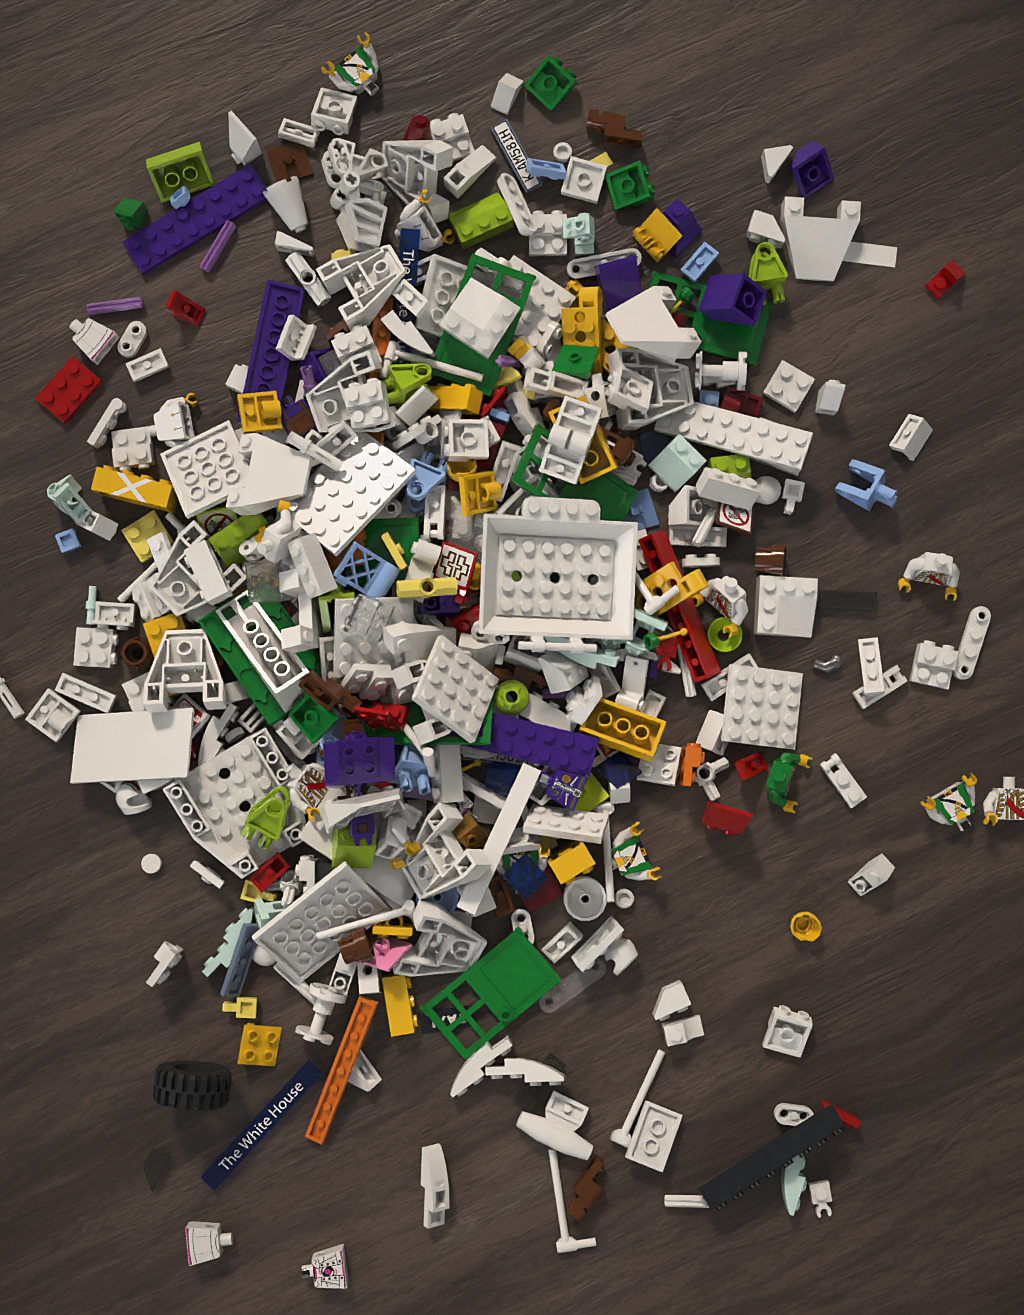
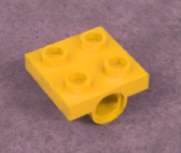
M276 391L237 395L243 434L282 430L281 406Z
M494 471L459 476L462 516L497 510L496 499L502 497V487L498 482H495Z
M403 916L397 917L400 920V925H391L390 919L386 920V922L374 924L373 934H377L378 938H389L390 935H397L398 939H408L414 933V925L412 923H404Z

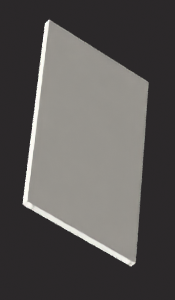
M194 708L168 709V712L148 713V711L78 715L70 783L189 778Z
M329 788L317 807L320 810V816L313 813L312 816L315 818V821L311 822L308 820L298 836L299 839L330 860H332V833L327 834L325 825L322 826L321 830H318L317 826L323 820L321 807L325 804V801L337 799L338 796H345V788ZM381 812L373 813L374 826L377 827L376 841L380 825L386 819L383 818ZM409 827L406 828V834L409 836V838L410 836L418 834L415 831H413V833H410ZM405 846L404 849L398 855L395 856V859L401 857L404 863L408 857L405 851ZM374 855L371 868H353L369 886L401 907L405 901L411 899L415 892L402 868L396 870L391 868L390 859Z

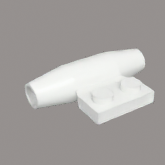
M553 1090L545 1107V1117L524 1111L521 1112L516 1126L535 1140L563 1154L588 1160L591 1155L593 1145L574 1132L582 1125L589 1107Z

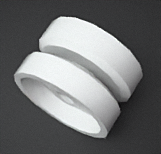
M589 876L576 877L575 881L566 885L563 892V902L567 912L573 918L580 921H590L597 918L605 909L607 895L602 885L596 879ZM587 895L588 901L581 900L582 896Z

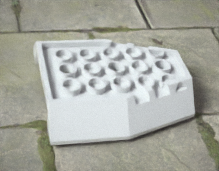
M266 727L189 771V778H178L163 788L164 793L192 838L241 879L257 870L259 865L269 860L277 852L281 853L290 846L293 848L302 842L298 836L306 825L304 813L293 806L291 798L282 833L278 841H272L269 849H263L265 844L262 847L258 845L259 838L263 834L258 830L255 831L251 840L246 839L249 832H247L244 838L240 834L246 825L244 822L252 806L278 786L288 789L287 784L292 779L286 773L289 765ZM222 768L230 770L231 774L226 779L219 776V771ZM279 792L275 794L276 798L282 801L285 800L284 793ZM242 801L250 803L251 807L248 811L240 810L239 804Z

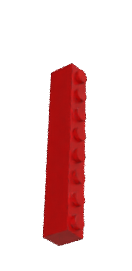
M665 530L652 533L638 540L651 574L674 561L682 578L684 577ZM671 579V586H677L676 580ZM657 588L660 596H662V590L660 588ZM692 597L666 611L674 632H678L682 628H686L688 631L685 636L678 635L676 638L679 639L678 643L694 683L721 673Z

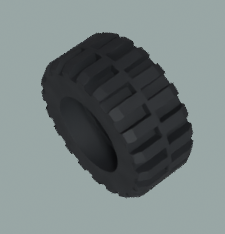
M177 1060L161 1063L155 1072L153 1098L156 1103L162 1106L178 1108L180 1110L208 1111L216 1110L217 1108L221 1109L229 1102L232 1073L226 1066L210 1062Z

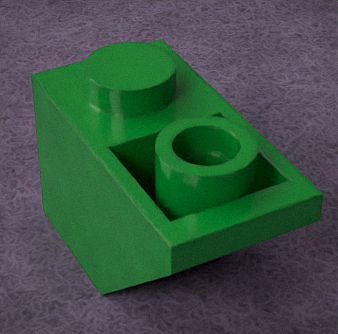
M125 197L115 208V215L124 228L129 230L142 229L147 207L141 201Z

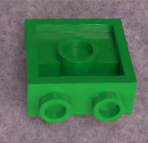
M548 55L524 86L553 112L563 98H567L579 82L575 80L577 75L570 69L566 71L562 67L564 63L558 57L552 58Z
M640 160L605 174L613 205L617 212L633 205L637 207L654 200L655 188L653 183H649L648 176L651 175L650 170Z
M304 692L302 694L304 698L302 700L299 699L292 705L293 709L288 715L311 743L314 744L321 739L339 718L331 709L329 711L325 710L311 696Z

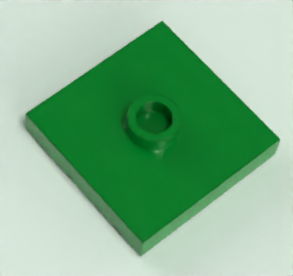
M562 344L552 371L574 378L590 379L600 353L599 347Z

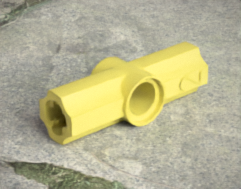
M426 577L424 579L396 582L398 599L457 595L458 589L456 577L434 579ZM422 584L430 585L431 592L424 591Z

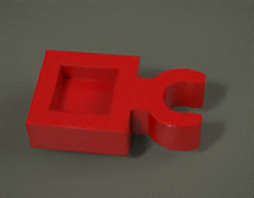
M668 638L660 641V645L656 649V655L661 656V659L656 664L657 669H660L661 663L665 662L667 664V671L671 670L670 658H676L679 639Z

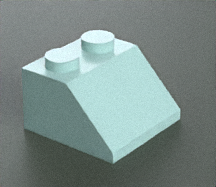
M678 434L648 466L676 492L707 460Z

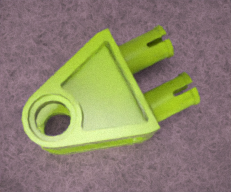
M762 242L757 246L751 258L748 277L764 289L772 288L773 303H778V301L782 303L786 301L783 284L788 278V273L774 246L769 242ZM761 248H767L770 252V256L765 251L760 252Z
M423 363L388 365L389 377L382 380V382L386 384L387 392H390L387 393L389 405L396 404L400 408L422 386H425L432 392L428 385L424 384L432 377V369L429 365ZM419 372H427L426 375H418Z
M336 582L337 589L318 596L324 633L332 630L329 603L332 602V599L356 598L355 588L345 589L340 583Z
M278 786L253 805L244 822L246 825L240 833L241 836L244 838L247 832H249L246 839L251 840L255 831L258 830L263 833L258 841V845L262 847L266 841L263 849H269L273 840L278 841L286 821L290 801L289 790L283 786ZM279 792L284 793L285 800L282 801L276 798L275 794Z

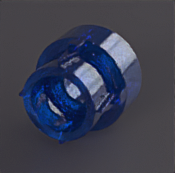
M493 760L487 771L485 788L508 796L517 778L520 766L503 761L502 763Z

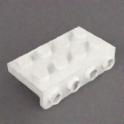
M532 804L523 825V833L601 844L604 833L608 830L609 815Z

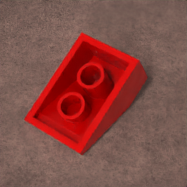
M707 801L701 823L706 824V829L716 831L717 828L724 830L723 834L735 837L736 833L741 834L752 819L753 813Z

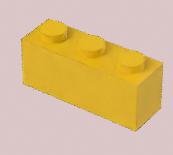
M437 384V386H429L432 392L438 396V400L428 409L429 411L439 414L440 411L458 410L462 411V414L479 415L483 392L476 389L475 385L465 384V386L451 384V386Z
M398 974L383 975L382 983L391 1037L414 1033L415 1027H418L417 1015H413L412 1007H415L414 996H410L409 988H412L411 977Z

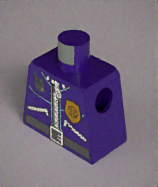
M555 768L552 775L541 772L538 783L547 786L544 792L547 796L567 809L574 811L588 777Z

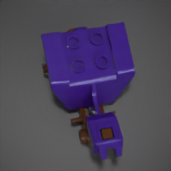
M359 719L344 720L342 722L343 740L324 743L323 749H320V757H324L325 787L345 788V796H338L337 800L352 798L350 794L353 793V790H350V787H354V797L370 794L366 793L365 786L395 780L394 737L367 738L364 726ZM373 813L352 818L349 822L350 838L354 839L355 846H360L362 838H366L367 845H372V836L375 834Z

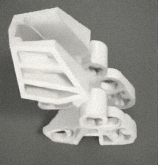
M335 138L329 144L328 151L324 153L321 163L328 185L336 188L330 198V204L334 209L340 210L341 214L336 219L348 250L363 252L378 248L388 207L380 203V193L384 186L376 180L382 177L380 171L388 167L386 156L371 148L365 157L354 154L356 143ZM335 145H337L338 148H341L340 152H338L337 149H334ZM373 158H381L383 165L378 166L374 164ZM337 174L341 178L340 182H334L331 175ZM360 193L370 195L373 197L372 199L361 198Z

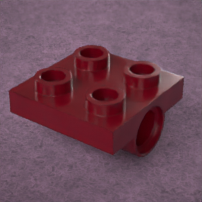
M727 386L720 408L757 418L764 398Z

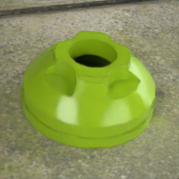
M726 617L714 620L707 631L710 645L720 652L734 650L742 640L743 633L740 625L737 626V635L728 637L726 641H721L718 638V632L733 622L729 621Z
M504 681L495 691V704L504 714H519L528 706L529 692L526 686L519 681ZM509 691L517 693L518 698L513 703L506 700V694Z

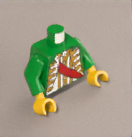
M783 753L780 758L773 762L766 784V792L768 793V799L774 804L783 807L784 811L795 813L793 805L798 806V803L785 798L796 764L810 768L807 765V761L809 759L812 760V758L809 756Z

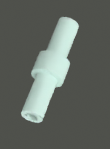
M89 586L88 601H86L85 608L87 609L86 624L94 625L92 620H95L97 586Z

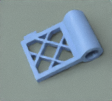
M353 541L333 575L336 576L335 581L341 585L346 586V584H349L366 594V598L386 596L401 570ZM356 548H359L362 551L363 558L353 560V553ZM377 559L379 561L377 566L369 570L367 561ZM364 562L365 571L356 574L354 564ZM351 566L352 575L346 577L340 575L345 567ZM366 575L367 582L362 588L358 585L357 577Z

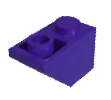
M456 595L424 598L423 603H420L421 614L456 616L460 612L459 603L455 602Z

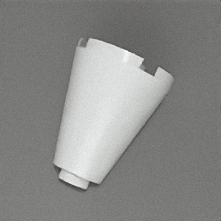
M297 176L291 177L292 181L281 180L266 188L267 191H263V194L291 232L300 233L306 230L308 220L299 179Z

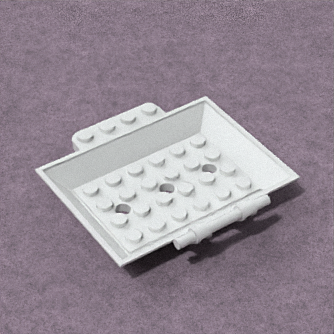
M534 496L528 497L523 501L521 516L483 514L478 634L529 636L530 642L519 641L518 649L531 650L532 652H544L545 650L570 651V653L576 654L597 651L596 644H584L581 638L633 640L638 522L600 520V506L594 500ZM515 570L521 573V579L518 582L513 581L511 577L512 572ZM553 572L559 575V581L555 584L550 581V575ZM591 574L597 577L595 585L588 583V577ZM543 636L568 637V643H548L544 641Z

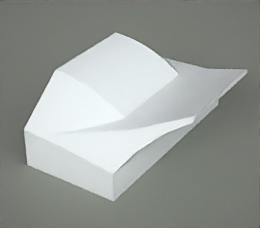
M523 827L515 828L503 855L539 850V836L523 833Z

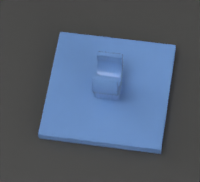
M648 488L638 491L624 521L638 522L637 531L659 525Z

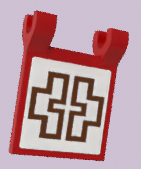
M442 541L441 552L432 579L456 577L459 591L455 602L463 604L469 598V587L479 553L447 541ZM428 585L427 591L431 592L430 585Z

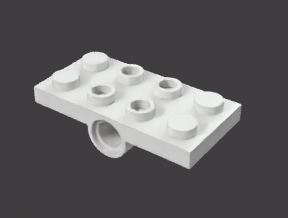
M565 395L557 420L549 434L548 445L539 471L577 484L603 409Z

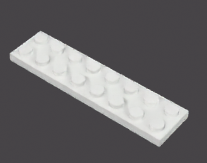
M694 402V404L657 420L654 427L655 432L673 437L680 434L688 441L799 471L802 470L813 437L812 432Z

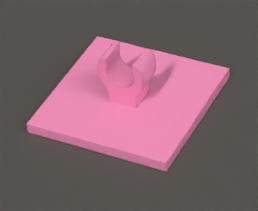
M393 937L379 938L372 945L375 959L363 964L389 972L412 947V943Z

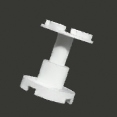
M702 351L696 353V368L699 369V372H695V387L701 390L702 376L722 377V381H737V390L745 391L747 375L745 359L747 358V352H738L737 361H723L722 365H702Z
M313 982L308 990L310 994L316 996L313 1010L316 1012L311 1027L299 1025L296 1027L295 1032L304 1035L303 1039L315 1042V1039L324 1044L331 1045L333 1036L322 1031L326 1016L332 1014L335 1003H345L348 994L343 995L328 990L329 985Z

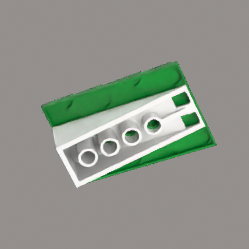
M264 578L198 620L270 727L288 716L293 709L292 705L299 699L302 700L304 698L302 694L305 691L298 684L311 670L321 677L320 659L313 649L297 653L282 649L281 630L296 625Z

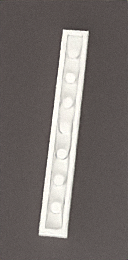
M523 763L483 849L492 865L480 878L467 883L457 904L458 908L473 915L476 914L541 774L540 770Z

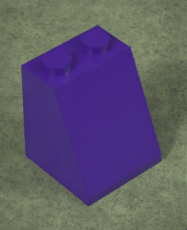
M636 255L594 266L598 286L603 291L604 311H610L642 293Z
M744 273L710 276L698 310L713 320L755 326L768 291Z

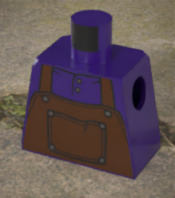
M289 395L281 400V404L286 409L281 412V418L289 434L293 431L305 438L311 429L318 430L311 409L303 399L295 403Z

